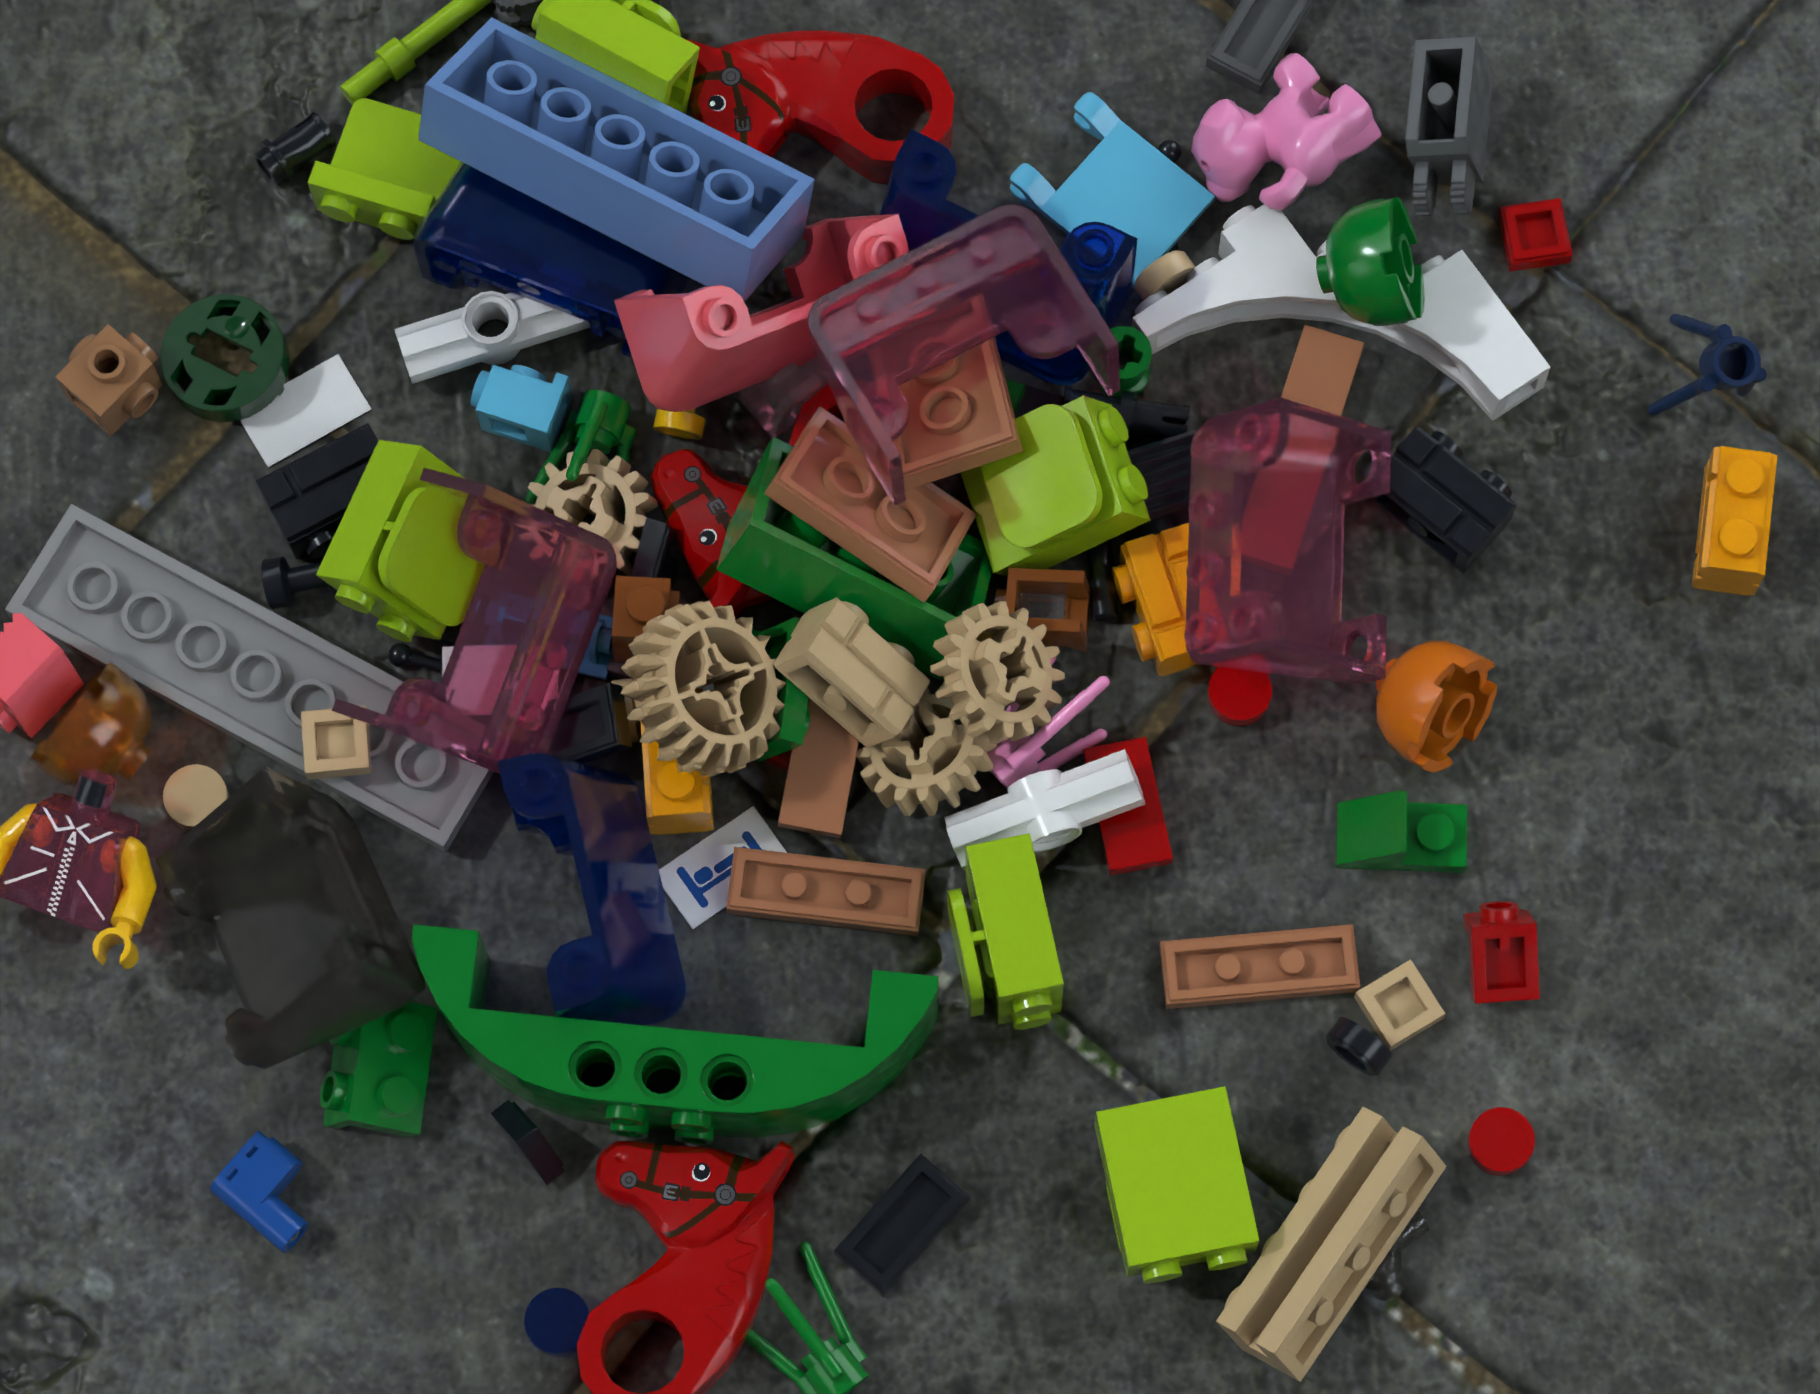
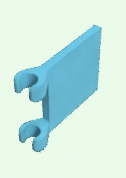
M1087 92L1076 102L1073 119L1075 124L1082 130L1101 140V142L1057 191L1034 167L1023 163L1011 174L1010 192L1021 203L1045 216L1134 288L1135 280L1140 273L1155 260L1171 250L1213 203L1215 195L1122 122L1097 95Z

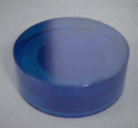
M565 1288L547 1289L536 1295L529 1303L524 1317L525 1330L532 1344L542 1353L554 1357L567 1356L577 1351V1342L590 1311L584 1300L577 1293Z

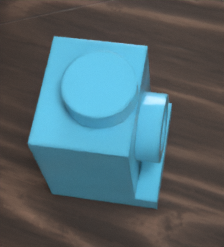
M492 365L490 372L482 370L477 377L471 396V406L476 407L481 430L551 453L573 398L569 377L556 372L553 382L549 383L546 382L547 378L542 373L522 365H513L511 370Z

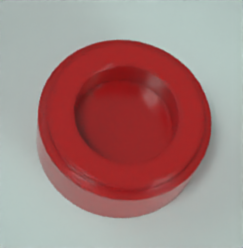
M1246 659L1227 661L1220 665L1210 678L1207 693L1209 706L1217 718L1229 725H1250L1261 719L1267 712L1272 697V683L1267 672L1253 661Z
M1496 1107L1483 1112L1473 1123L1467 1138L1468 1152L1473 1162L1484 1172L1496 1176L1510 1175L1519 1171L1531 1157L1535 1146V1135L1530 1122L1518 1111L1506 1107Z

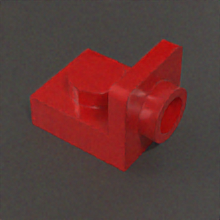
M1494 901L1481 904L1479 912L1463 914L1464 928L1469 934L1471 998L1474 1003L1540 999L1537 923L1528 910L1519 909L1518 904L1515 902Z

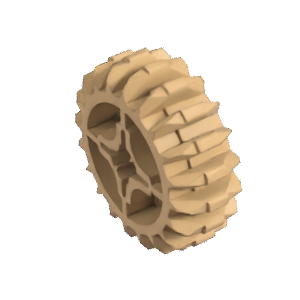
M710 600L706 602L698 601L691 605H676L666 610L664 615L650 619L646 626L642 627L643 634L635 637L634 641L628 645L634 656L627 659L621 669L633 679V682L626 684L620 694L634 699L636 708L631 711L627 719L641 720L645 731L639 742L650 744L656 741L659 744L657 761L669 762L676 759L678 773H691L697 770L701 777H712L726 771L732 773L745 768L746 763L762 757L764 752L768 751L766 740L771 739L780 730L776 722L777 713L784 707V704L777 698V694H780V690L785 686L786 682L776 678L774 671L776 668L773 664L777 658L769 657L765 650L770 636L758 635L755 637L752 634L753 617H740L735 620L732 605H720L714 608ZM711 684L716 686V689L712 691L707 690L699 694L695 692V688L700 686L701 688Z

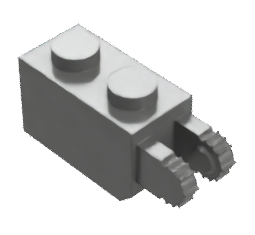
M1476 36L1415 40L1405 138L1407 157L1414 168L1412 198L1415 215L1433 216L1436 205L1437 184H1451L1449 198L1453 214H1471L1475 183L1483 182L1494 72Z

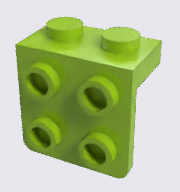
M361 98L352 105L331 165L315 161L308 180V186L316 209L335 220L342 222L356 221L380 228L383 232L404 240L414 238L434 244L463 162L418 140L421 114L371 99Z

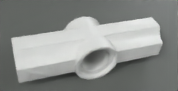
M570 273L507 294L495 291L481 292L472 297L463 308L394 330L411 382L414 384L480 362L490 365L505 364L514 359L521 349L590 328L591 325L574 273ZM498 319L508 324L505 331L495 337H486L478 333L481 325L489 320Z
M1124 749L1063 773L1058 769H1050L1030 774L1008 787L1007 794L946 816L944 819L953 850L962 869L965 871L966 846L1030 833L1034 852L1046 851L1060 847L1078 838L1082 834V828L1140 807L1146 803L1136 772Z

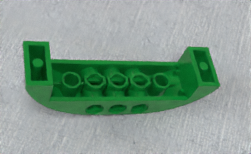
M413 924L411 941L419 968L449 1031L471 1060L501 1087L533 1106L574 1120L610 1125L609 1133L621 1137L647 1138L649 1129L673 1131L675 1132L674 1139L679 1142L709 1145L713 1144L714 1136L761 1138L797 1133L836 1120L872 1099L899 1076L923 1046L938 1019L939 976L881 970L872 971L864 1047L484 1010L491 959L479 931ZM607 1072L613 1074L611 1080L601 1087L586 1085L590 1077L597 1073ZM662 1079H673L679 1082L675 1089L668 1093L657 1094L650 1091L653 1085ZM729 1085H736L745 1089L739 1097L733 1100L725 1101L715 1097L720 1089Z

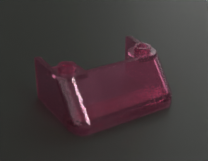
M1019 205L997 207L821 296L812 305L808 314V327L812 345L845 424L894 506L906 501L901 455L892 441L904 432L909 421L908 404L898 386L1008 330L1017 346L1024 353L1038 359L1055 358L1078 347L1108 396L1120 391L1118 341L1037 215L1028 208Z
M424 468L419 480L466 500L457 525L458 544L467 557L485 564L440 684L421 677L406 680L395 690L385 715L339 699L335 700L332 711L515 780L526 779L535 774L545 761L613 581L617 565L616 554L611 543L604 537L491 486Z

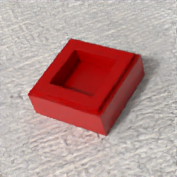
M1561 198L1500 207L1498 218L1509 272L1571 262L1573 254Z

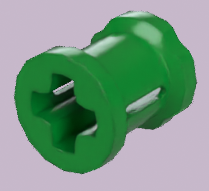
M1118 326L1105 332L1097 342L1094 377L1099 383L1100 390L1104 394L1120 396L1122 390L1135 392V395L1140 394L1149 381V366L1152 357L1150 341L1143 332L1134 327ZM1122 356L1132 359V362L1126 364L1124 370L1113 367V364H1118Z

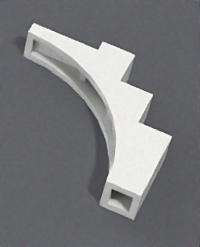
M1248 205L1229 217L1223 225L1224 230L1221 231L1218 255L1222 260L1218 261L1216 257H1212L1203 261L1187 275V283L1170 294H1167L1165 290H1161L1150 295L1135 309L1136 315L1132 317V327L1143 332L1148 338L1152 354L1187 336L1227 324L1275 318L1332 322L1376 334L1422 356L1458 383L1492 421L1544 388L1550 370V365L1463 250H1460L1446 260L1441 255H1438L1422 264L1425 301L1424 312L1421 318L1399 325L1374 326L1357 321L1345 313L1337 303L1334 292L1323 293L1317 276V257L1281 210L1270 209L1266 205H1262L1257 209L1253 205ZM1326 241L1318 248V256L1326 255Z

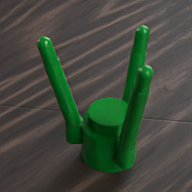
M594 389L585 391L578 411L570 412L562 435L534 482L546 485L550 478L544 466L551 463L558 468L573 442L577 446L566 472V478L569 481H575L578 478L581 468L592 449H598L603 454H608L611 447L614 446L616 447V455L629 463L630 449L637 432L635 428L626 424L631 412L630 404L610 392ZM529 490L521 506L535 505L538 497ZM625 504L623 505L622 509L620 510V511H621L622 520H623V525H624L625 513H626V512H625Z
M804 1241L800 1243L799 1251L841 1346L838 1345L833 1337L824 1342L820 1339L790 1296L786 1294L774 1278H769L765 1282V1287L811 1350L801 1360L808 1371L804 1372L752 1329H750L745 1341L796 1383L803 1394H848L869 1377V1374L860 1364L867 1358V1355L855 1341L811 1244Z

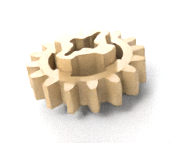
M592 449L587 463H584L578 478L575 481L567 480L566 472L574 453L572 451L567 453L566 469L561 471L551 463L544 466L550 478L545 486L535 482L529 484L528 488L538 498L535 505L528 504L520 507V513L533 521L532 526L520 532L521 538L530 545H537L529 556L541 567L549 565L547 574L562 583L569 576L571 583L579 589H586L590 582V577L593 575L597 582L604 587L611 586V570L618 568L628 576L631 575L632 564L628 558L633 553L637 554L646 521L645 513L652 511L658 506L657 500L649 493H641L649 482L637 471L629 473L631 468L629 463L617 455L608 462V457L598 449ZM625 504V512H626V514H625V521H624V525H623V520H622V516H621V511H620V510L622 509L623 505ZM587 514L596 516L591 525L583 522ZM554 515H555L556 524H557V529H556L555 533H553V519H554Z
M999 601L988 607L984 603L978 604L963 611L962 615L947 621L944 626L949 635L935 640L933 645L944 656V660L930 666L932 673L944 677L945 686L935 692L937 699L951 698L955 704L948 716L950 720L955 721L965 716L969 719L967 735L973 738L987 732L990 744H997L1009 738L1012 742L1034 734V729L1048 724L1052 719L1047 709L1057 706L1062 702V697L1051 689L1052 684L1065 679V673L1052 668L1050 659L1055 658L1060 653L1058 646L1045 648L1041 641L1045 636L1047 627L1041 624L1031 629L1027 626L1028 610L1021 608L1009 614L1006 601ZM981 633L993 634L992 638L982 642L976 640ZM1013 703L1020 705L1015 712L1004 711L1005 706Z
M927 687L919 702L913 706L912 709L914 711L903 730L896 737L869 748L863 747L857 750L856 757L864 767L860 772L862 778L872 793H876L883 806L889 808L896 803L905 816H910L915 811L917 805L922 804L927 814L934 816L936 815L939 801L947 799L949 804L956 808L960 806L958 792L965 787L970 791L977 792L981 788L974 775L977 771H992L994 764L986 752L997 748L998 743L990 744L987 732L973 738L967 735L969 719L964 716L951 721L948 716L955 705L952 699H937L936 694H931Z

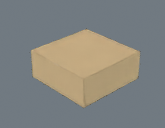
M365 705L301 711L304 770L308 780L372 774L368 712Z
M1411 959L1358 990L1354 996L1379 1038L1390 1051L1443 1020L1446 1014Z

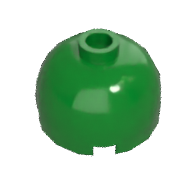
M1380 198L1350 208L1337 219L1329 232L1326 241V255L1318 256L1316 259L1318 281L1323 293L1334 292L1337 303L1345 313L1357 321L1374 326L1404 324L1421 318L1424 312L1425 294L1422 264H1413L1410 245L1417 244L1408 211L1400 198Z

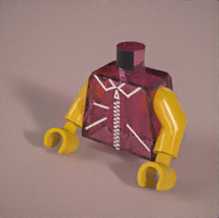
M82 770L73 797L63 793H54L39 803L26 804L0 826V897L98 932L99 934L96 935L93 941L92 950L95 958L102 966L107 961L109 950L117 944H124L119 964L124 970L134 967L138 961L139 951L132 941V936L142 931L157 889V884L147 848L139 840V823L133 818L110 811L118 784L117 779L103 772Z

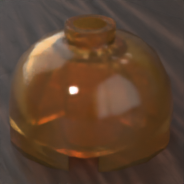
M109 660L102 672L100 670L61 714L54 723L56 724L53 728L54 732L47 740L42 738L29 756V760L46 774L66 786L78 788L82 776L94 782L106 784L117 774H120L128 781L152 752L143 744L152 727L151 706L144 691L131 676Z

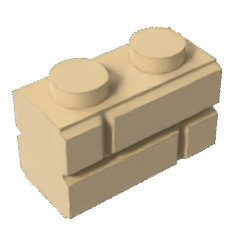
M836 597L809 609L803 614L791 634V640L785 644L773 665L866 748L896 737L903 730L914 711L912 709L913 706L919 702L930 680L914 666V657L907 649L896 643L887 642L868 625V616L862 609L852 603L840 601Z

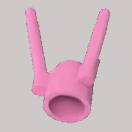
M1056 657L1053 658V659H1050L1051 666H1052L1053 663L1055 662ZM1100 676L1053 716L1048 724L1042 726L1032 736L1029 735L1014 742L1009 738L999 742L997 748L986 752L994 764L990 772L1007 790L1011 784L1030 774L1059 768L1083 754V749L1093 747L1107 738L1106 730L1097 729L1037 763L1046 755L1041 746L1109 686L1110 681L1108 677ZM1013 703L1008 706L1006 711L1015 712L1020 705Z

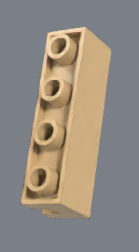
M1362 1107L1350 1126L1340 1133L1333 1151L1318 1173L1303 1187L1298 1202L1281 1227L1268 1238L1262 1249L1261 1256L1242 1284L1231 1292L1225 1303L1224 1310L1216 1322L1243 1351L1301 1382L1447 1167L1423 1136L1403 1126L1397 1133L1383 1116Z

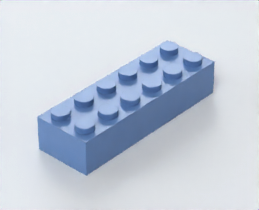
M492 17L425 84L419 141L705 286L723 285L730 287L741 295L744 302L804 234L815 182L814 178Z

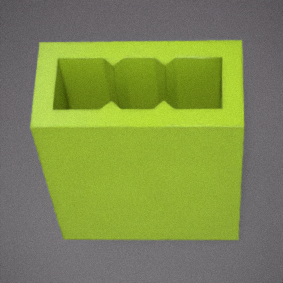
M543 0L540 3L531 24L532 29L536 31V40L686 114L700 47L681 37L679 25L669 11L651 0Z
M1084 395L1062 406L1055 404L1043 405L1016 418L1023 452L960 472L972 510L977 514L975 519L993 573L1008 577V568L1048 569L1151 520L1144 502L1148 497L1146 482L1140 471L1132 465L1124 443L1128 440V430L1124 419L1111 404Z
M379 440L316 576L337 590L335 599L355 611L366 614L371 613L378 618L376 627L386 635L404 642H411L413 636L440 640L446 626L459 625L468 618L482 590L497 554V540L492 526L502 505L421 445Z
M1027 833L966 846L965 878L971 900L972 913L968 907H965L961 888L947 891V910L970 1017L984 1014L985 993L988 998L993 1000L998 1025L1012 1022L1014 1029L1024 1030L1048 1024L1052 1021L1051 1014L1061 1012L1064 982L1031 835Z
M1226 1086L1097 1111L1094 1125L1106 1177L1108 1200L1126 1276L1142 1274L1144 1283H1157L1182 1276L1181 1266L1207 1261L1209 1270H1222L1247 1263L1246 1253L1256 1252L1260 1240Z

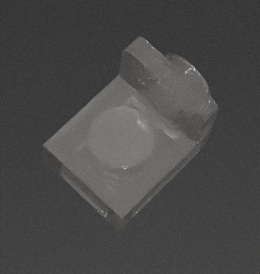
M817 355L800 368L795 362L790 363L772 378L735 392V395L773 438L796 423L803 403L828 383H831L835 372L820 355Z

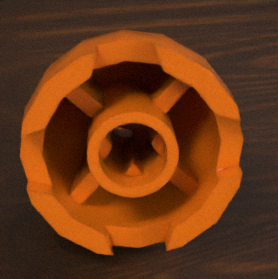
M1427 641L1408 649L1400 657L1387 662L1380 671L1376 681V690L1378 691L1376 697V719L1388 745L1401 757L1425 771L1436 773L1450 767L1454 762L1447 754L1454 749L1462 737L1474 742L1490 715L1497 694V685L1489 681L1487 677L1488 671L1495 667L1494 662L1473 650L1448 641Z

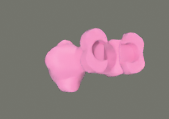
M1290 53L1275 67L1273 78L1280 88L1279 94L1260 113L1254 115L1237 106L1230 99L1217 101L1204 114L1199 128L1193 137L1191 151L1200 169L1206 176L1208 191L1215 195V199L1221 202H1231L1249 191L1251 182L1267 162L1273 161L1281 165L1285 170L1281 180L1262 189L1259 200L1270 209L1283 210L1297 200L1305 187L1320 185L1332 175L1339 164L1353 155L1368 149L1381 137V131L1373 118L1372 109L1369 104L1347 84L1342 85L1333 92L1330 100L1328 97L1320 95L1312 88L1320 80V76L1315 68L1300 54Z

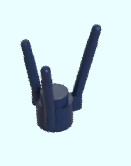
M1671 315L1669 321L1672 325L1711 339V344L1703 350L1699 359L1701 376L1696 381L1650 404L1648 412L1651 415H1658L1712 389L1728 391L1737 388L1736 392L1739 396H1746L1756 383L1764 381L1767 377L1766 370L1761 367V357L1757 347L1750 340L1742 336H1733L1731 327L1727 324L1715 326L1685 315Z

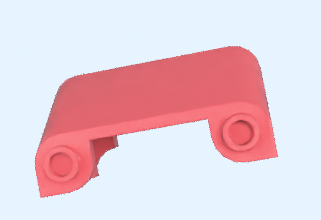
M899 214L828 218L805 226V231L802 235L803 240H807L804 254L799 262L783 268L792 299L749 315L748 308L741 295L734 289L723 285L707 286L684 294L655 295L652 289L639 290L614 300L642 389L648 401L656 408L668 412L692 410L847 348L857 342L862 335L861 329L868 327L907 269L909 261L908 243Z

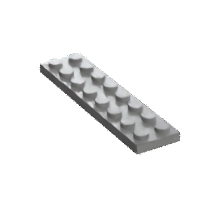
M73 504L67 509L5 609L10 618L13 619V613L24 614L53 641L304 777L306 775L304 770L301 711L365 705L368 712L372 774L312 779V781L445 853L510 746L508 737Z

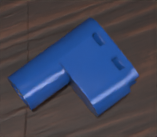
M257 1131L211 1184L210 1192L282 1253L291 1250L309 1227V1222L278 1197L298 1174L303 1161L274 1137L268 1139L260 1131Z

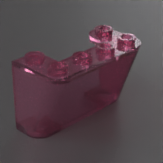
M1280 397L1215 416L1207 420L1195 433L1191 442L1186 626L1184 633L1186 650L1194 662L1201 665L1358 685L1385 679L1387 616L1374 614L1342 622L1345 504L1390 493L1391 431ZM1369 450L1372 455L1371 471L1368 477L1358 484L1354 473L1355 465L1362 453ZM1364 634L1368 644L1365 659L1350 657L1354 641Z

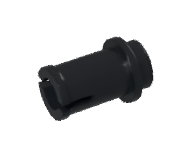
M311 112L307 118L272 142L268 139L262 140L260 142L261 149L253 154L261 171L272 184L276 185L282 180L290 183L294 180L293 172L329 147L335 146L336 140L323 119L317 113Z

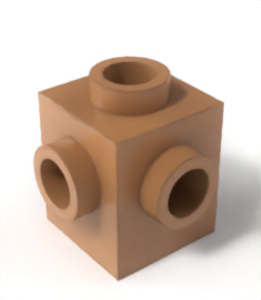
M109 324L97 335L90 334L83 338L71 352L69 363L55 376L65 397L109 437L130 417L136 419L146 413L156 401L158 389L163 385L153 364L158 359L155 352L133 332L124 338Z

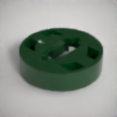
M221 294L206 297L192 303L174 318L162 340L160 364L169 388L184 408L206 420L232 422L255 415L266 408L277 395L281 396L288 376L290 355L286 339L280 327L266 308L254 300L243 296ZM224 312H234L232 316L223 315ZM265 324L269 328L270 333L262 344L258 334ZM211 332L251 352L252 355L249 360L257 365V369L252 373L242 370L239 376L236 377L194 356L193 354L197 349L189 343V339L192 336L204 338L206 333ZM188 373L192 382L185 392L180 387V384ZM218 400L227 401L226 405H215Z

